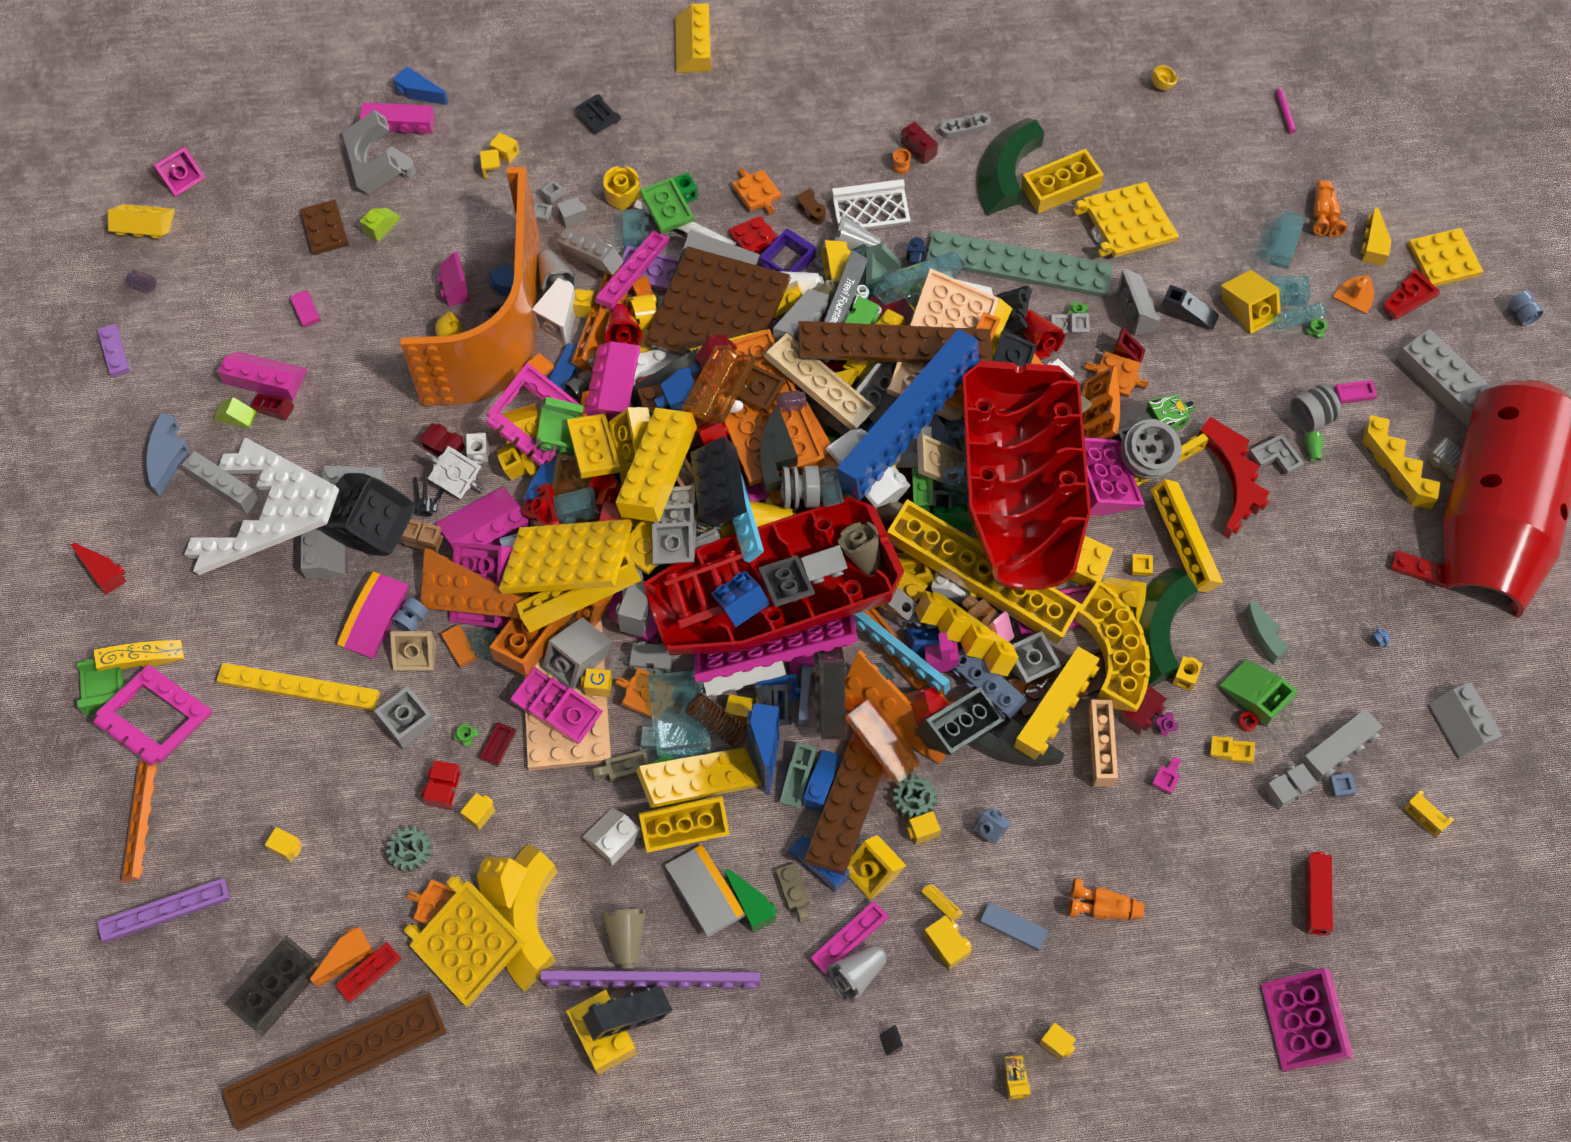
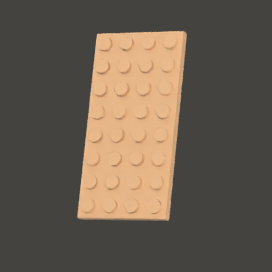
M930 268L909 326L976 328L983 312L994 316L999 298ZM897 362L886 393L898 398L928 363ZM944 404L943 408L935 414L958 423L963 413V407L959 410Z
M577 612L572 615L560 632L576 622ZM602 618L595 626L601 633H603ZM545 652L534 667L548 677L555 678L542 667L546 655ZM605 658L594 669L605 670ZM581 683L574 689L603 711L580 744L566 738L525 712L528 769L538 770L606 763L605 760L611 759L607 697L586 695L584 688L581 687Z

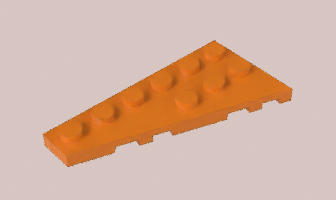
M425 548L420 603L427 609L520 618L516 604L523 601L524 597L516 593L502 594L499 590L500 586L495 584V582L481 577L478 573L452 562L447 557L439 555L431 549Z
M860 650L854 659L835 703L874 726L893 732L896 739L941 764L946 754L927 748L914 731L918 726L915 722L912 706L910 705L911 702L889 679H886L878 671L879 668L874 663L871 664L867 660L866 655Z

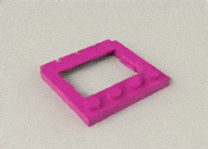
M527 362L486 414L488 419L485 423L495 431L500 426L502 428L499 433L510 443L514 439L518 440L515 447L526 455L532 451L533 454L530 458L542 466L544 462L548 464L557 451H543L540 447H536L533 438L500 412L506 405H509L520 391L519 388L522 385L542 401L546 397L570 403H579Z
M148 665L96 712L97 718L93 721V724L104 732L110 729L107 733L119 743L125 741L124 746L136 755L141 753L140 758L153 766L156 762L161 764L212 715V710L155 668ZM143 686L151 689L162 700L169 702L177 711H181L188 716V720L161 746L115 713L132 700Z

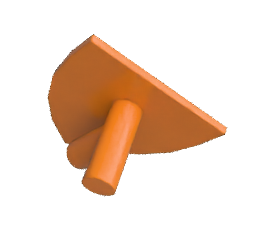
M1369 275L1354 277L1343 283L1333 298L1367 314L1374 300L1373 283Z

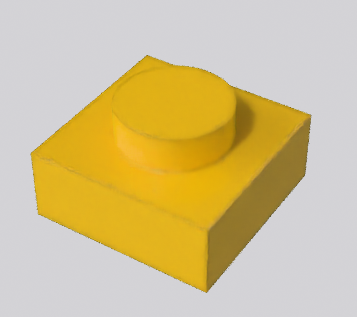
M1133 554L1132 575L1152 576L1153 555Z

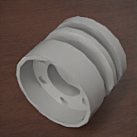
M1319 384L1309 389L1308 392H1303L1293 397L1290 401L1293 419L1299 428L1306 433L1315 432L1324 425H1329L1339 420L1341 417L1340 401L1335 392L1326 384Z
M817 465L804 466L802 475L798 474L796 466L792 468V475L789 474L788 467L782 468L780 495L784 509H790L791 500H793L794 508H798L800 499H803L805 508H817L820 506V478Z

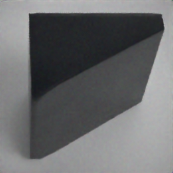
M894 1025L881 1033L880 1039L886 1055L902 1051L903 1043L897 1026Z

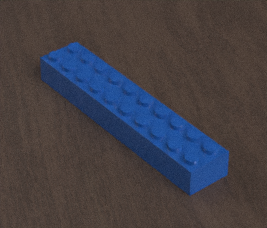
M960 329L953 334L837 467L841 490L859 501L864 495L866 496L870 493L872 486L876 481L882 479L888 467L894 465L896 458L907 450L909 443L919 436L921 429L931 422L933 415L937 411L939 412L946 400L955 394L958 386L962 384L963 375L980 362L978 339Z

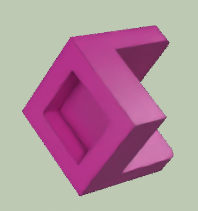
M814 652L813 655L808 657L799 656L791 660L790 674L798 675L800 665L816 666L818 652Z

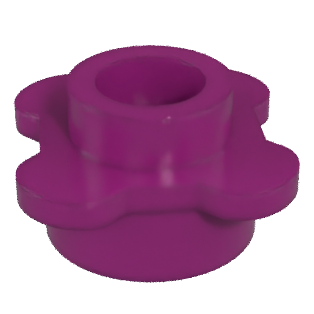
M1167 712L1156 719V727L1162 736H1167L1170 731H1176L1178 728L1177 723L1173 719L1174 715L1171 712Z

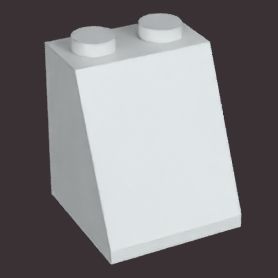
M558 278L534 306L532 312L536 330L566 347L570 341L575 320L573 308L575 291L574 286L569 281H563Z

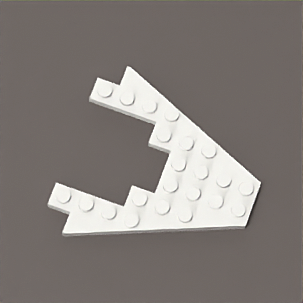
M244 438L239 453L223 454L219 467L229 474H261L256 487L260 490H270L260 519L243 520L237 538L191 537L184 555L188 558H198L193 571L201 575L324 526L328 523L339 489L330 482L248 438Z

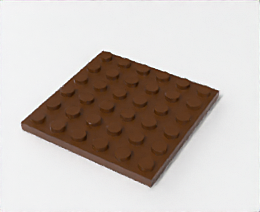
M687 246L644 344L648 347L684 356L691 352V348L702 346L709 335L724 334L730 339L768 330L791 280L790 274Z

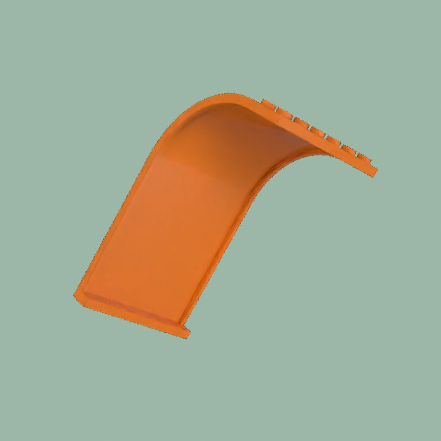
M525 166L506 167L516 215L514 280L510 294L503 306L485 323L460 334L435 337H402L400 340V345L421 405L451 406L453 404H467L488 399L507 389L533 356L536 345V326L532 309L537 304L539 230Z

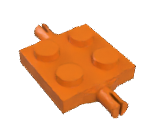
M744 167L740 168L738 173L742 178L732 182L734 191L750 212L759 208H765L769 215H773L775 209L771 204L781 199L779 190L763 169L753 174H748Z
M1106 351L1098 365L1087 361L1085 369L1095 372V375L1113 366L1116 367L1120 396L1129 398L1131 390L1135 385L1146 389L1149 382L1138 378L1140 362Z
M639 667L630 681L619 676L615 684L626 688L625 697L621 705L659 722L667 707L679 712L682 704L671 700V693L675 686L674 683Z
M430 880L427 889L422 895L410 890L407 899L418 903V909L413 918L414 921L428 925L456 892L450 886L434 880Z

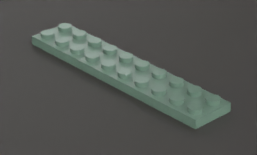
M934 230L926 259V264L1104 298H1107L1113 269V264Z

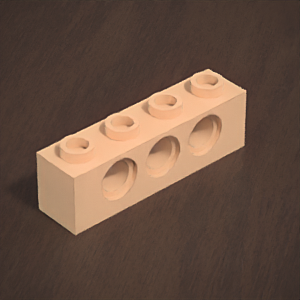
M1091 700L1088 712L1093 787H1114L1118 779L1113 703L1112 700Z

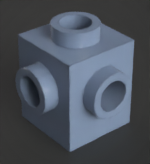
M991 807L986 812L982 811L975 820L978 824L974 830L983 839L996 844L1003 837L1012 822L1004 817L1001 811Z

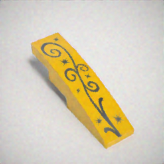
M181 640L139 642L94 650L98 671L120 667L123 670L141 665L143 668L148 665L153 667L184 660Z

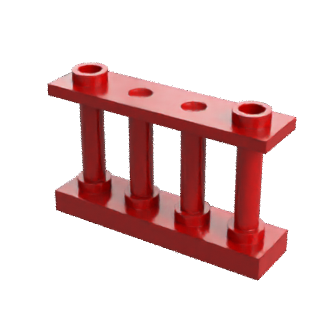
M732 550L724 553V557L681 573L674 571L665 575L666 578L662 579V583L665 586L671 584L680 610L679 617L675 618L680 629L724 613L718 603L711 605L707 603L698 574L709 570L715 588L723 584L717 567L729 563L733 577L741 573L736 561L743 558L740 552ZM689 577L700 605L698 610L692 612L687 608L678 582Z

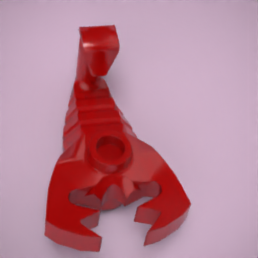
M544 483L535 489L539 491L538 495L541 497H537L533 501L527 499L522 508V513L535 521H539L544 526L559 525L554 509L555 493L553 487L548 483Z

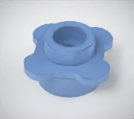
M1376 627V631L1372 633L1373 639L1379 647L1384 645L1388 647L1390 636L1384 629L1380 630L1379 627Z

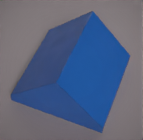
M906 629L907 647L921 658H926L925 646L940 644L939 633L941 632L939 629Z

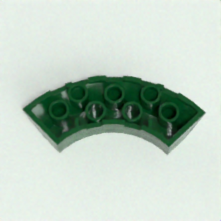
M1026 118L1013 124L1000 133L987 148L978 173L979 198L987 216L1019 204L1021 189L1016 179V169L1023 157H1026L1030 152L1043 145L1045 132L1037 120Z
M1171 568L1160 575L1146 588L1145 604L1139 620L1149 648L1150 676L1148 685L1151 687L1176 675L1180 665L1174 656L1171 646V624L1174 617L1185 606L1193 602L1198 593V589L1189 576L1175 568Z

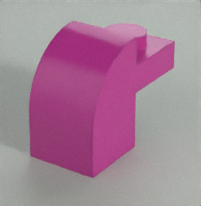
M947 632L939 633L940 644L925 646L926 662L940 673L955 668L959 663L957 642L948 640Z

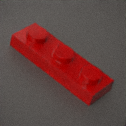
M1398 550L1395 552L1390 568L1391 571L1446 588L1444 565Z
M386 942L335 986L349 1003H352L402 959L390 944Z

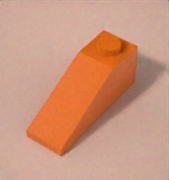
M360 927L349 929L344 933V936L339 938L310 978L316 987L361 963L374 953Z

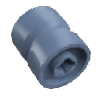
M1529 290L1518 293L1508 302V306L1513 313L1517 314L1518 320L1523 326L1534 323L1544 314V310L1538 302H1535V298Z
M408 597L401 606L402 610H398L391 621L402 631H415L419 626L418 622H422L429 611L422 603L412 597Z

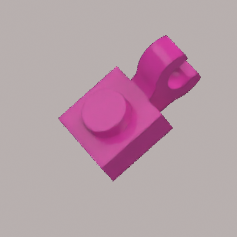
M1174 756L1168 768L1161 766L1152 786L1171 795L1181 776L1175 773L1181 760Z

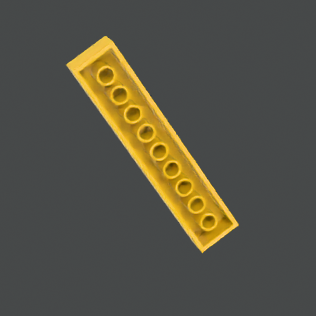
M908 499L887 531L888 539L892 545L1001 611H1006L1008 615L1038 633L1042 631L1046 638L1056 644L1064 637L1082 605L1054 587L1043 590H1018L1000 584L994 578L979 542Z

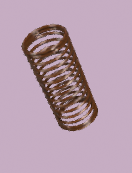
M703 693L697 694L686 709V714L689 717L692 716L693 719H696V722L700 721V725L703 724L704 727H707V730L711 729L710 731L714 732V735L718 734V738L721 737V740H725V743H728L729 746L731 745L733 749L738 748L748 736L747 725L737 720L732 714L729 715V712H726L721 706L719 707L710 698L708 699ZM702 704H704L701 711L695 716L698 709L701 707ZM708 706V708H707V710L705 711V713H704V714L702 715V717L698 720V718H699L700 714L702 713V711ZM712 708L710 714H709V715L707 716V718L702 722V719L704 718V716L706 715V713ZM716 710L714 716H713V717L711 718V720L705 725L706 721L709 719V717L711 716V714ZM719 714L718 718L715 720L713 725L709 727L710 723L713 721L715 716ZM723 716L717 727L712 731L714 725ZM727 718V720H726V722L724 723V725H723V726L721 727V729L716 733V731H717V729L719 728V726L721 725V723ZM730 721L728 727L725 729V731L723 732V734L720 735L721 731L724 729V727L726 726V724ZM734 723L732 729L729 731V733L727 734V736H726L725 738H723L724 734L728 731V729L730 728V726ZM737 727L736 731L733 733V735L731 736V738L727 741V738L729 737V735L732 733V731L734 730V728ZM745 730V733L741 740L736 745H734L740 737L741 733Z

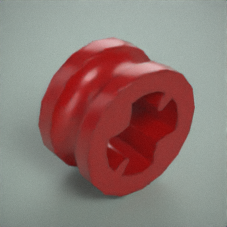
M1244 712L1238 720V726L1244 732H1252L1258 724V718L1252 712ZM1246 718L1250 719V726L1246 725Z

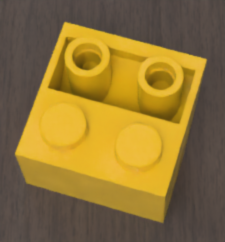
M1110 577L1103 580L1102 583L1119 595V599L1126 606L1130 607L1131 613L1139 621L1145 604L1147 583Z

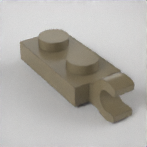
M646 750L607 759L605 760L606 766L597 767L592 770L595 781L603 780L609 776L611 782L638 775L636 772L637 768L649 765Z
M796 863L776 869V874L789 910L796 909L800 922L809 920L805 906L809 905L810 901Z

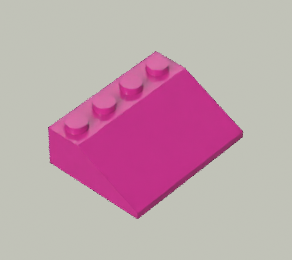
M1085 438L1091 507L1090 516H1103L1140 508L1145 505L1133 473L1126 467L1121 458L1120 440Z
M504 486L435 523L436 526L441 527V534L444 536L452 552L454 542L501 545L499 538L518 534L520 527H531L529 519L522 513L521 507Z
M454 542L453 562L478 573L481 577L491 580L500 586L513 546ZM450 611L449 622L501 628L505 627L512 617Z
M1321 968L1261 984L1283 1071L1335 1064L1354 1059L1331 971Z

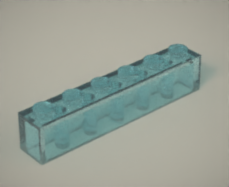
M953 251L882 275L873 293L886 305L920 293L930 268L957 279L966 263Z

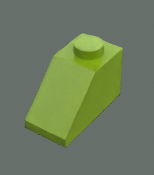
M388 208L371 209L360 220L364 235L379 242L401 217Z

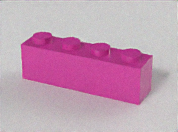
M383 103L362 104L359 120L373 110H376L386 117L389 132L433 134L435 123L433 106Z

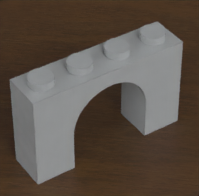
M373 110L342 132L344 144L348 151L347 156L352 166L351 170L356 180L355 185L359 190L369 195L402 173L398 158L387 151L371 162H366L367 153L371 145L390 131L386 117L376 110Z

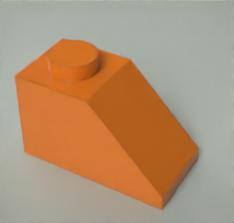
M613 595L578 610L575 621L583 617L595 627L609 609Z

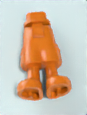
M1320 180L1317 182L1313 209L1314 217L1317 220L1313 223L1314 233L1322 237L1327 233L1332 238L1341 236L1347 231V223L1343 220H1337L1341 217V211L1334 187L1330 181Z
M1076 877L1073 879L1070 897L1077 899H1070L1069 917L1075 918L1080 913H1091L1092 918L1104 920L1109 918L1118 920L1128 919L1131 921L1133 918L1143 919L1145 903L1136 901V898L1131 899L1129 896L1115 893L1110 889L1096 887L1092 891L1083 886L1082 879ZM1078 899L1093 900L1094 904L1084 903Z

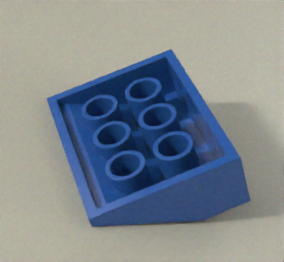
M754 703L753 710H749L747 716L749 746H752V754L765 793L770 795L780 739L779 707Z

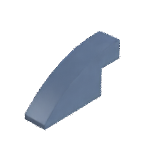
M161 413L154 426L147 450L149 482L159 497L190 451L184 440L174 437L180 429L176 418L165 413Z

